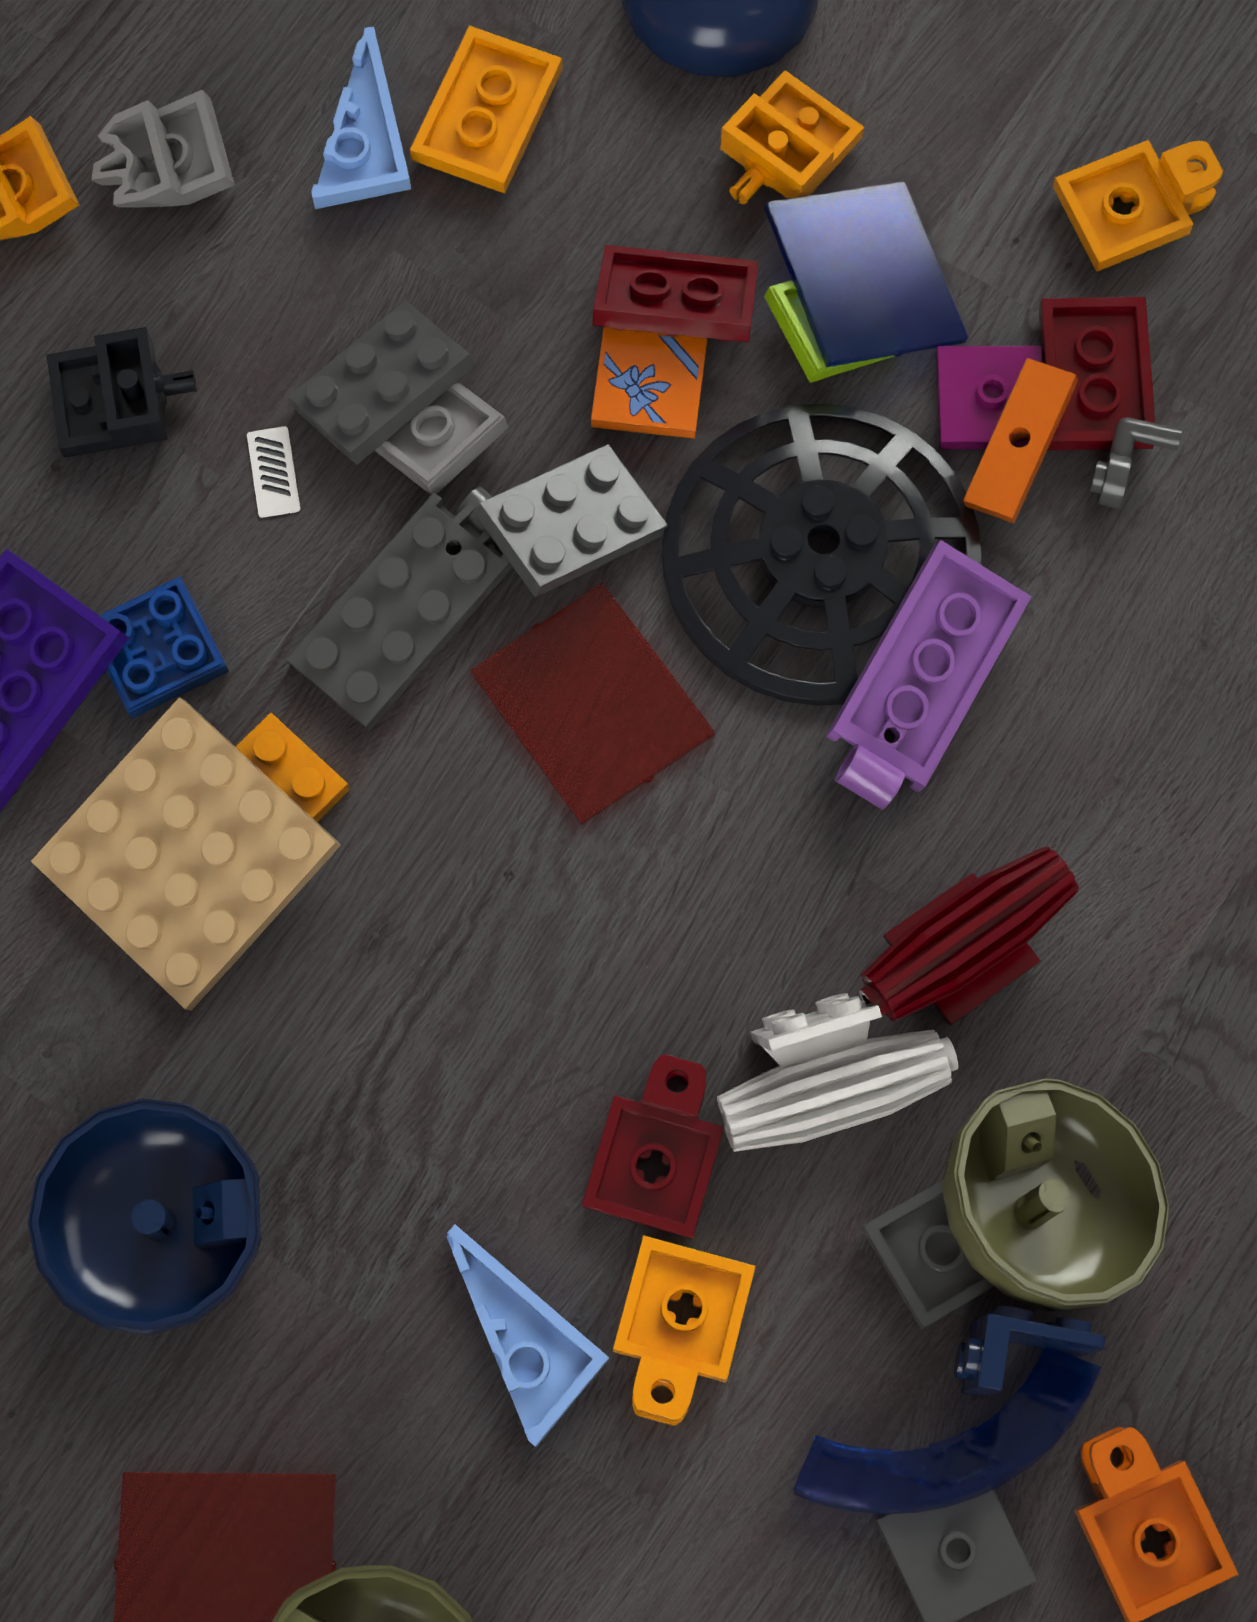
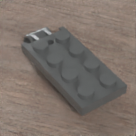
M482 487L473 490L463 500L455 515L442 506L444 503L442 498L434 492L286 659L294 669L368 731L375 726L513 568L506 556L500 553L501 549L476 516L479 504L493 497ZM452 547H461V551L457 555L449 554V550Z

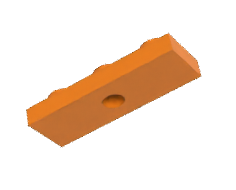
M1029 358L1026 359L963 499L966 507L1015 524L1077 385L1078 379L1076 374ZM1025 438L1030 440L1024 447L1018 448L1013 446L1019 439Z

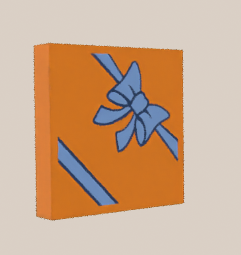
M604 327L591 415V427L695 439L708 338L684 335L669 336L657 332L629 329L616 330L611 327Z

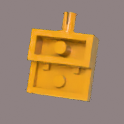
M784 70L760 97L754 93L722 127L720 150L741 164L747 171L730 188L731 196L735 200L739 198V203L745 205L762 185L774 188L800 207L863 138L864 126Z

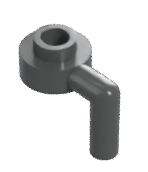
M1128 417L1121 419L1117 423L1111 450L1106 462L1097 460L1092 473L1089 492L1098 493L1097 504L1119 509L1128 481L1131 455L1135 441L1177 450L1182 436V429Z

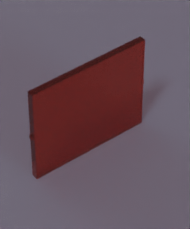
M603 583L541 624L533 625L529 632L470 670L471 675L581 825L643 783H650L656 774L715 735V731Z
M123 1472L118 1558L114 1561V1569L117 1571L114 1622H272L283 1602L298 1588L336 1570V1562L333 1560L336 1474Z

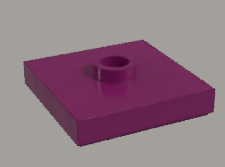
M937 346L935 357L939 450L987 448L1026 359L1029 358L1043 363L1042 346ZM1025 438L1019 439L1013 446L1018 448L1024 447L1030 440Z

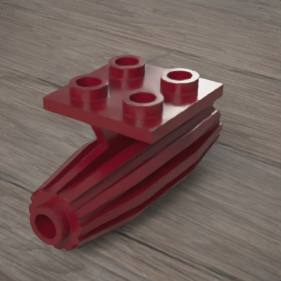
M1048 846L1035 850L986 873L980 878L971 873L884 934L883 937L890 946L861 974L865 986L859 990V994L866 1005L870 1003L873 1006L878 1005L881 1015L888 1016L892 1021H897L926 1006L934 1004L950 1026L1040 963L1041 960L1027 942L1078 893L1079 886L1075 881L1074 874L1070 871L1066 862L1059 857L1058 853L1054 850L1052 851Z

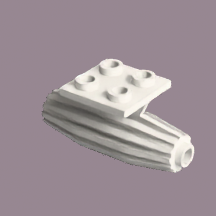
M848 993L834 995L815 1002L818 1011L806 1015L805 1013L796 1014L795 1010H787L764 1017L762 1019L764 1028L751 1031L753 1043L762 1046L778 1066L717 1096L718 1110L729 1144L733 1151L736 1152L802 1143L891 1115L952 1083L951 1072L958 1070V1060L953 1044L948 1037L939 1039V1035L933 1029L867 1038L870 1021L882 1017L878 1005L873 1006L871 1003L866 1005L860 1000L859 996L849 998Z

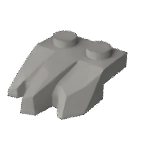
M203 90L159 109L149 100L115 114L98 135L101 142L114 147L115 151L94 163L91 180L102 186L121 185L114 192L113 205L116 207L190 205L235 185L211 98Z

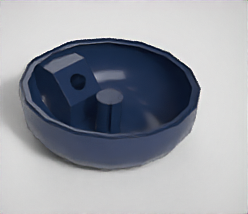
M622 0V4L635 35L662 61L696 75L739 76L773 65L799 44L817 11L818 0Z
M142 1098L98 1110L59 1140L36 1177L27 1223L36 1267L64 1306L105 1330L154 1335L196 1323L234 1294L258 1254L262 1237L260 1229V1177L256 1166L225 1125L189 1104Z

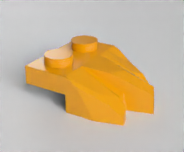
M30 116L0 135V240L39 232L80 206L40 123Z

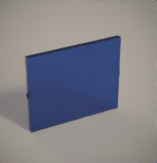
M905 182L845 191L834 190L825 194L766 203L764 210L826 367L888 356L898 357L905 353L937 348V346L962 344L967 341L969 337Z

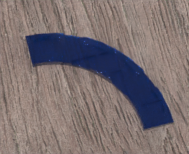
M1045 1347L1037 1365L1025 1383L1004 1404V1408L977 1428L974 1426L954 1437L929 1444V1447L909 1451L861 1448L838 1443L816 1435L793 1488L794 1495L825 1506L853 1512L876 1514L918 1513L949 1507L977 1498L1006 1484L1030 1468L1053 1448L1072 1426L1087 1403L1102 1367L1058 1349Z

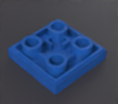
M181 576L99 615L129 637L126 644L106 670L131 719L229 672Z

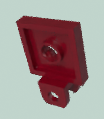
M667 1054L661 1055L651 1068L641 1102L614 1095L582 1202L583 1208L693 1240L724 1130L723 1126L698 1119L706 1085V1072L701 1064ZM680 1077L687 1082L688 1086L684 1091L675 1093L670 1091L666 1084L671 1078ZM652 1151L660 1152L663 1154L662 1164L670 1167V1172L667 1177L658 1176L655 1183H647L644 1181V1171L637 1169V1162L639 1158L649 1159Z

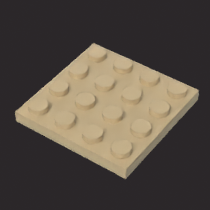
M179 697L31 862L184 1009L192 1011L336 852L341 844L188 702Z

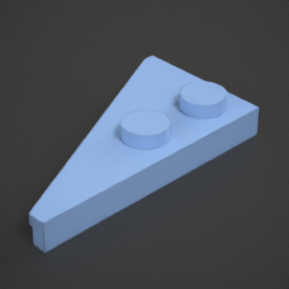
M374 26L364 28L363 37L357 42L354 51L352 73L348 86L343 87L333 120L334 131L332 136L327 139L323 152L325 161L318 184L313 185L311 192L315 209L411 190L410 178Z
M454 1224L447 1232V1240L524 1427L528 1441L537 1447L607 1363L609 1357Z

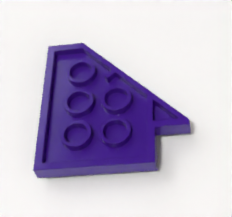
M7 548L0 556V812L129 639L124 633Z

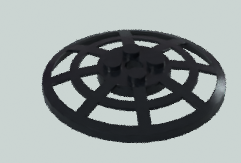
M827 403L792 405L764 412L735 425L715 439L692 462L675 490L666 515L665 522L668 526L664 529L662 541L664 580L671 606L685 633L703 656L728 677L755 692L785 702L814 706L843 705L857 681L853 647L863 645L883 635L935 544V539H965L966 556L981 565L982 555L979 526L974 510L966 507L963 502L966 491L956 473L932 446L913 431L885 416L857 407ZM826 417L855 421L882 430L893 436V438L879 454L848 442L826 439L815 440L810 418ZM788 421L793 443L783 445L763 454L748 464L740 473L713 461L726 447L742 436L767 425ZM912 449L929 461L945 480L956 500L961 517L931 518L928 507L918 489L905 473L897 468V465ZM818 455L845 457L861 462L868 467L852 486L838 481L824 480ZM797 458L802 483L787 489L779 496L753 482L771 467ZM700 478L725 491L713 518L710 539L711 549L679 557L678 539L682 514L691 490ZM885 479L893 483L903 495L914 518L884 521L881 512L870 498ZM739 499L765 514L761 523L759 538L727 545L729 521ZM816 533H828L836 539L838 547L829 554H819L810 548L808 539ZM919 540L918 563L909 586L883 568L888 542ZM755 561L761 562L767 578L774 587L759 607L742 590L731 566ZM715 570L717 581L727 600L739 615L748 622L730 649L714 636L699 617L687 594L683 578ZM871 587L894 603L889 610L876 619L850 629L846 603L857 599ZM791 600L807 606L824 607L828 632L802 630L784 624L777 619ZM766 635L776 641L797 648L819 651L831 650L835 682L814 683L788 679L764 671L748 661Z

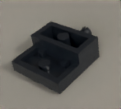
M147 327L94 336L95 346L46 354L59 449L64 458L168 440L164 416L167 396L197 392L193 369L162 375L156 363L154 345Z

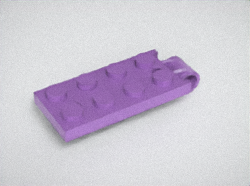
M944 541L936 542L825 735L834 742L841 738L854 746L842 762L835 781L882 810L893 800L904 778L911 781L908 787L916 792H920L926 787L1032 596ZM886 729L891 730L894 734V741L892 743L887 742L884 738Z

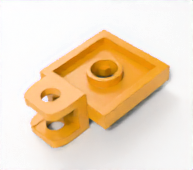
M1146 140L1055 177L1053 189L1096 272L1189 235L1193 227V222L1189 215L1203 210L1213 202L1216 190L1213 187L1221 180L1223 169L1210 145L1205 141H1192L1165 151L1159 160L1150 141ZM1191 160H1199V161L1203 162L1204 165H1205V167H1206V170L1204 171L1203 166H1202L1201 163H1199V162H1189V161H1191ZM1120 197L1124 203L1133 202L1135 206L1131 209L1130 214L1122 215L1112 210L1114 198Z
M643 1235L613 1347V1352L640 1359L632 1395V1407L637 1416L676 1426L684 1419L689 1409L698 1375L726 1383L756 1266ZM682 1293L694 1296L693 1306L701 1309L700 1317L689 1318L686 1325L676 1323V1314L667 1310L669 1301L679 1302ZM664 1386L672 1392L673 1399L668 1403H658L651 1395L652 1390L656 1387Z

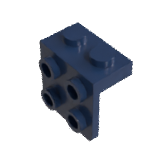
M997 1306V1311H988V1314L971 1323L967 1342H960L958 1345L954 1377L963 1379L961 1393L986 1397L1002 1391L1009 1342L1077 1356H1087L1104 1350L1106 1337L1091 1333L1092 1323L1057 1317L1056 1323L1032 1322L1033 1312L1029 1310Z

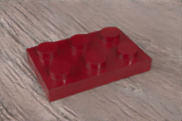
M605 245L593 306L592 326L611 327L616 330L629 329L657 332L669 336L684 335L712 338L725 342H749L759 261Z
M1146 297L1042 298L1039 305L1042 362L1074 373L1078 379L1048 450H1111L1116 426L1121 419L1128 417L1156 423ZM1135 441L1133 449H1153L1154 445Z

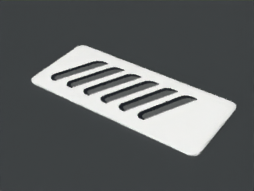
M283 426L247 433L259 517L265 518L299 512L300 503L288 428Z

